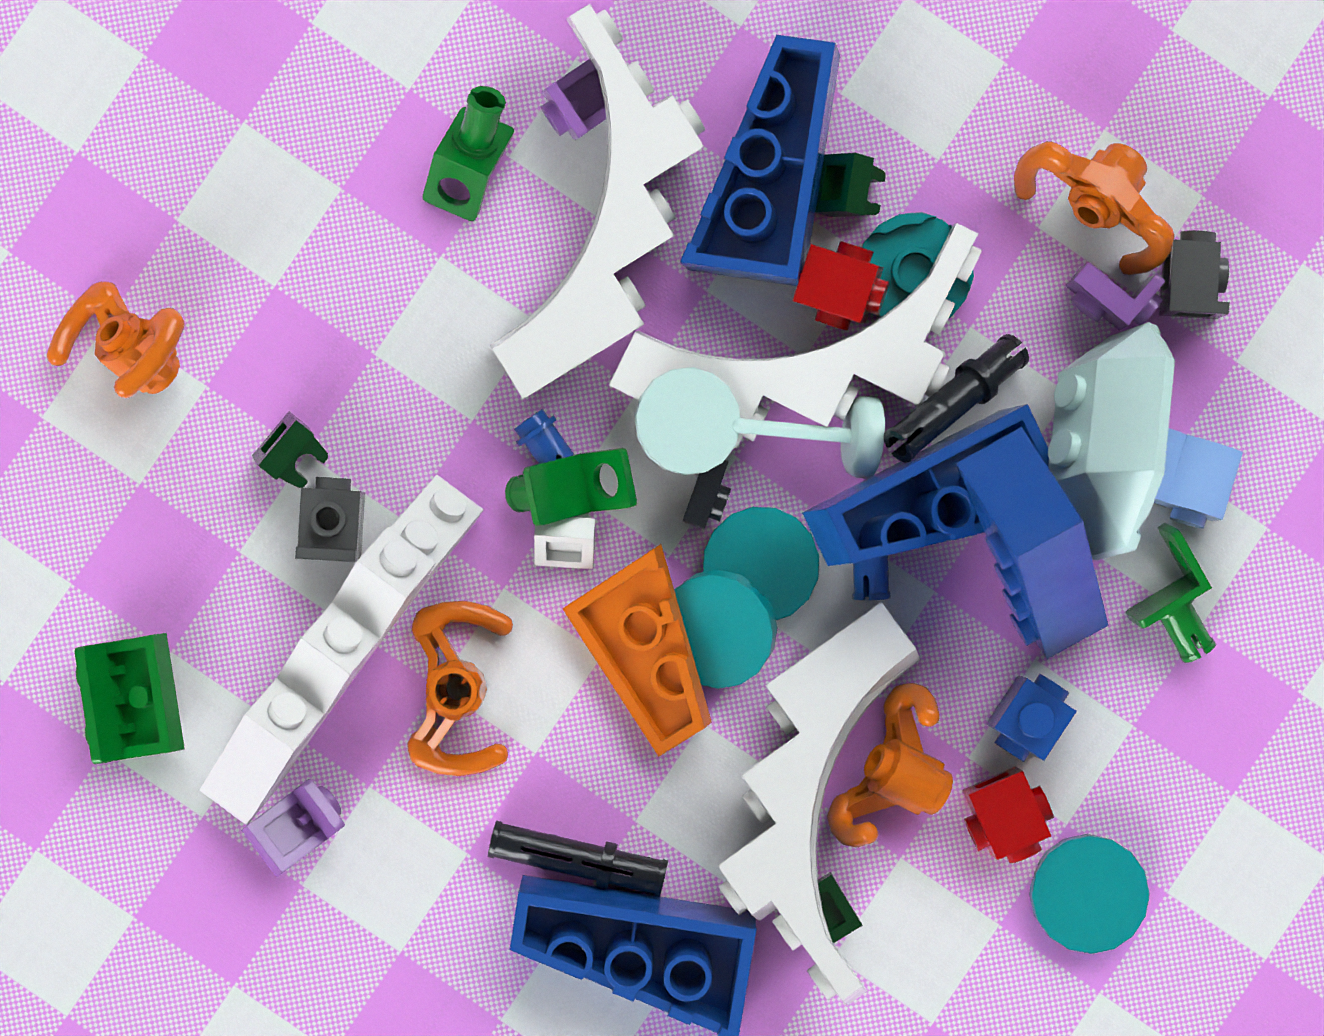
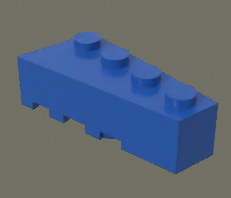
M776 34L746 105L747 110L735 138L732 137L725 154V162L711 193L709 192L702 208L697 228L680 260V263L688 270L792 286L798 285L810 248L840 62V54L835 42Z
M1028 404L999 410L920 451L910 462H899L802 512L827 566L857 563L985 533L957 462L1022 427L1047 467H1049L1048 446Z
M1023 428L1015 430L957 462L961 476L986 534L985 540L997 561L994 564V568L1005 587L1002 590L1003 596L1013 612L1010 614V619L1025 645L1028 646L1036 642L1045 658L1049 659L1109 626L1083 520Z
M523 875L518 892L509 950L582 980L586 978L612 989V993L632 1002L636 999L667 1012L668 1017L688 1025L694 1023L717 1033V1036H739L757 930L756 918L751 915L749 910L738 915L731 907L661 896L657 897L610 888L603 889L591 885Z

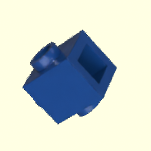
M1039 674L1034 682L1018 675L986 723L1000 733L994 743L1022 762H1025L1030 753L1045 761L1077 712L1064 703L1069 692L1042 674Z

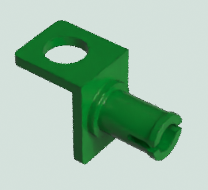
M478 86L470 91L467 98V107L460 109L434 152L422 195L425 202L471 222L475 221L479 215L489 178L514 134L513 127L499 121L506 101L498 90L488 86ZM444 178H454L461 181L468 188L470 198L458 200L450 197L442 189L441 180Z
M625 448L579 453L524 468L523 475L511 477L505 488V498L510 508L516 512L531 511L532 521L536 526L550 524L589 512L630 508L637 504L628 453ZM603 464L611 466L616 473L618 489L614 496L606 493L601 485L600 470Z
M1163 523L1157 528L1184 576L1129 608L1125 613L1130 621L1142 629L1161 620L1177 648L1182 662L1188 663L1201 658L1196 648L1202 647L1204 653L1208 654L1216 646L1214 639L1210 637L1192 605L1195 598L1212 589L1181 532L1177 528Z

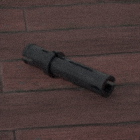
M1005 334L976 360L968 359L955 369V377L947 382L937 393L933 394L894 427L886 430L883 440L887 449L898 440L903 441L907 438V441L891 454L901 462H910L917 453L977 403L982 405L993 399L998 394V386L1017 370L1022 369L1029 363V353L1026 347L1015 356L1006 357L1022 342L1014 335Z
M501 821L495 822L488 850L489 858H500L548 871L597 881L596 887L608 889L609 884L655 894L654 896L657 897L661 896L668 860L665 859L659 860L617 850L618 844L606 841L605 847L554 834L503 824Z

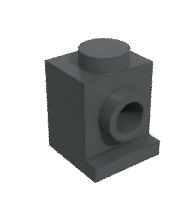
M1181 231L1180 240H1173L1172 251L1162 263L1161 277L1166 281L1161 286L1160 297L1163 301L1160 304L1159 316L1219 319L1229 314L1230 302H1218V293H1225L1227 289L1229 261L1228 258H1220L1221 242H1216L1215 232Z
M316 477L315 488H301L298 546L296 547L295 559L357 562L361 557L365 492L351 491V479ZM331 507L338 512L339 523L336 528L327 531L320 526L318 518L323 509Z

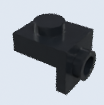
M724 460L723 463L709 471L699 473L682 522L705 529L709 518L720 522L731 492V488L721 485L729 461Z

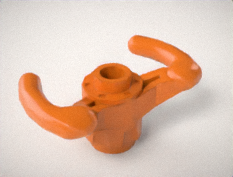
M1046 141L1031 147L1019 159L1014 172V188L1019 199L1028 200L1035 195L1036 176L1039 169L1042 168L1052 172L1071 187L1068 200L1075 217L1082 224L1090 228L1110 229L1121 223L1146 241L1149 245L1147 248L1140 252L1126 254L1120 259L1119 268L1124 275L1147 273L1160 266L1172 251L1174 240L1173 228L1162 217L1156 215L1139 194L1146 184L1143 177L1147 172V164L1135 149L1125 144L1113 143L1105 151L1099 149L1090 160L1070 153L1068 149L1055 142Z
M106 281L96 282L74 302L64 315L53 334L46 358L52 365H64L82 328L96 314L100 328L95 338V356L103 365L119 377L115 381V392L122 398H130L139 390L142 393L156 394L166 389L178 374L180 361L176 356L175 348L184 330V319L178 311L170 307L159 310L150 320L139 318L135 313L129 312L115 284Z
M448 601L420 609L412 623L411 631L413 636L421 644L428 657V674L425 699L426 719L418 731L412 733L407 746L410 759L416 766L436 774L465 776L483 773L507 761L508 750L504 745L497 743L477 752L464 754H447L441 750L439 744L457 720H461L476 712L483 704L487 692L484 674L473 663L460 660L443 630L449 623H468L481 626L499 636H505L512 631L513 623L510 617L490 606L469 601ZM438 647H440L445 658L447 659V662H444L440 665V655L436 649ZM454 677L463 678L461 683L467 682L469 685L467 696L460 700L452 698L447 692V684ZM437 714L445 718L438 729L433 727L437 722Z
M916 683L900 684L894 687L886 698L883 706L886 715V735L883 745L875 746L869 753L864 765L865 778L861 783L850 788L846 793L836 796L827 814L831 833L841 844L850 847H861L877 840L878 830L873 823L864 822L854 825L852 824L854 818L895 805L916 815H919L922 811L933 815L944 806L949 798L953 786L952 774L944 770L945 764L942 761L924 753L911 710L914 706L918 720L923 726L931 727L939 722L940 714L937 702L928 688Z

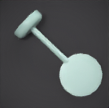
M694 367L672 369L652 380L640 396L635 413L637 438L646 455L661 468L681 475L704 473L723 463L736 446L739 433L841 442V458L846 472L853 477L868 479L875 475L883 453L885 416L883 405L877 397L859 396L855 398L843 420L842 428L740 418L739 405L729 386L713 373Z

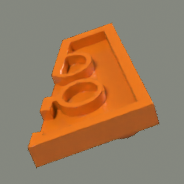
M661 544L562 608L658 757L712 723Z

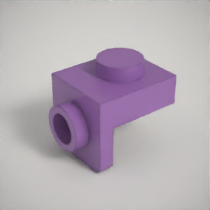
M590 59L541 91L548 101L540 106L541 110L559 136L568 131L573 140H577L606 120L604 98L598 73Z
M1088 262L1079 268L1065 286L1075 294L1071 302L1083 314L1096 322L1103 317L1118 330H1121L1132 321L1138 325H1142L1147 321L1163 301L1156 292L1166 280L1155 273L1148 277L1131 297Z
M308 779L241 831L275 876L278 877L342 829L345 824L339 816L341 808L333 794L323 786L317 787L311 779Z

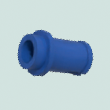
M543 409L514 428L520 437L516 441L518 446L525 444L538 464L575 455L553 425L557 420L556 417L553 415L549 418Z
M888 555L853 563L854 592L852 593V599L865 600V597H869V601L891 598L889 591Z

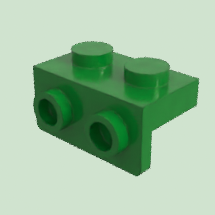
M167 633L75 648L76 680L81 691L86 724L85 737L89 745L93 764L185 750Z

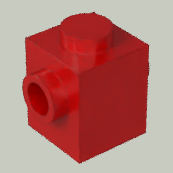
M843 241L839 242L837 252L811 244L792 301L818 309L815 321L848 331L851 320L858 323H866L869 313L879 315L887 294L889 281L880 279L884 267L870 263L873 251Z
M1016 766L962 790L973 814L964 818V822L978 851L988 848L990 854L996 860L1007 857L1010 864L1016 863L1040 852L1042 848L1039 842L1052 836L1046 821L1053 819L1054 814L1042 788L1039 785L1031 789L1023 770Z

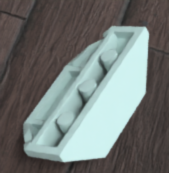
M1150 322L1109 336L1058 374V383L1054 392L1055 411L1052 439L1048 448V468L1083 520L1093 560H1100L1137 549L1141 538V533L1138 529L1151 511L1164 476L1175 359L1167 343L1160 336L1161 332L1158 326Z

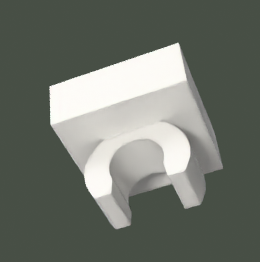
M589 513L546 525H535V566L593 569L595 519L589 518Z

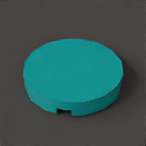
M923 212L898 214L879 224L863 243L862 248L874 252L870 263L884 267L880 279L889 281L887 294L877 317H883L906 299L924 281L952 225H948L945 221L936 218V216ZM973 271L966 282L956 277L946 297L947 300L955 303L949 318L954 315L966 300L974 278Z
M750 507L731 514L713 530L704 549L703 572L718 569L742 575L752 582L751 586L756 588L761 596L764 593L773 607L777 621L791 616L809 600L818 581L819 554L812 534L796 517L777 508Z
M718 569L696 573L674 589L699 679L703 686L720 689L741 685L759 673L775 648L778 627L771 603L764 593L761 596L759 591L751 586V581L737 573Z
M1083 834L1065 838L1044 853L1031 880L1029 895L1034 916L1050 938L1069 950L1094 954L1115 949L1134 936L1146 917L1150 893L1145 871L1132 852L1112 839Z

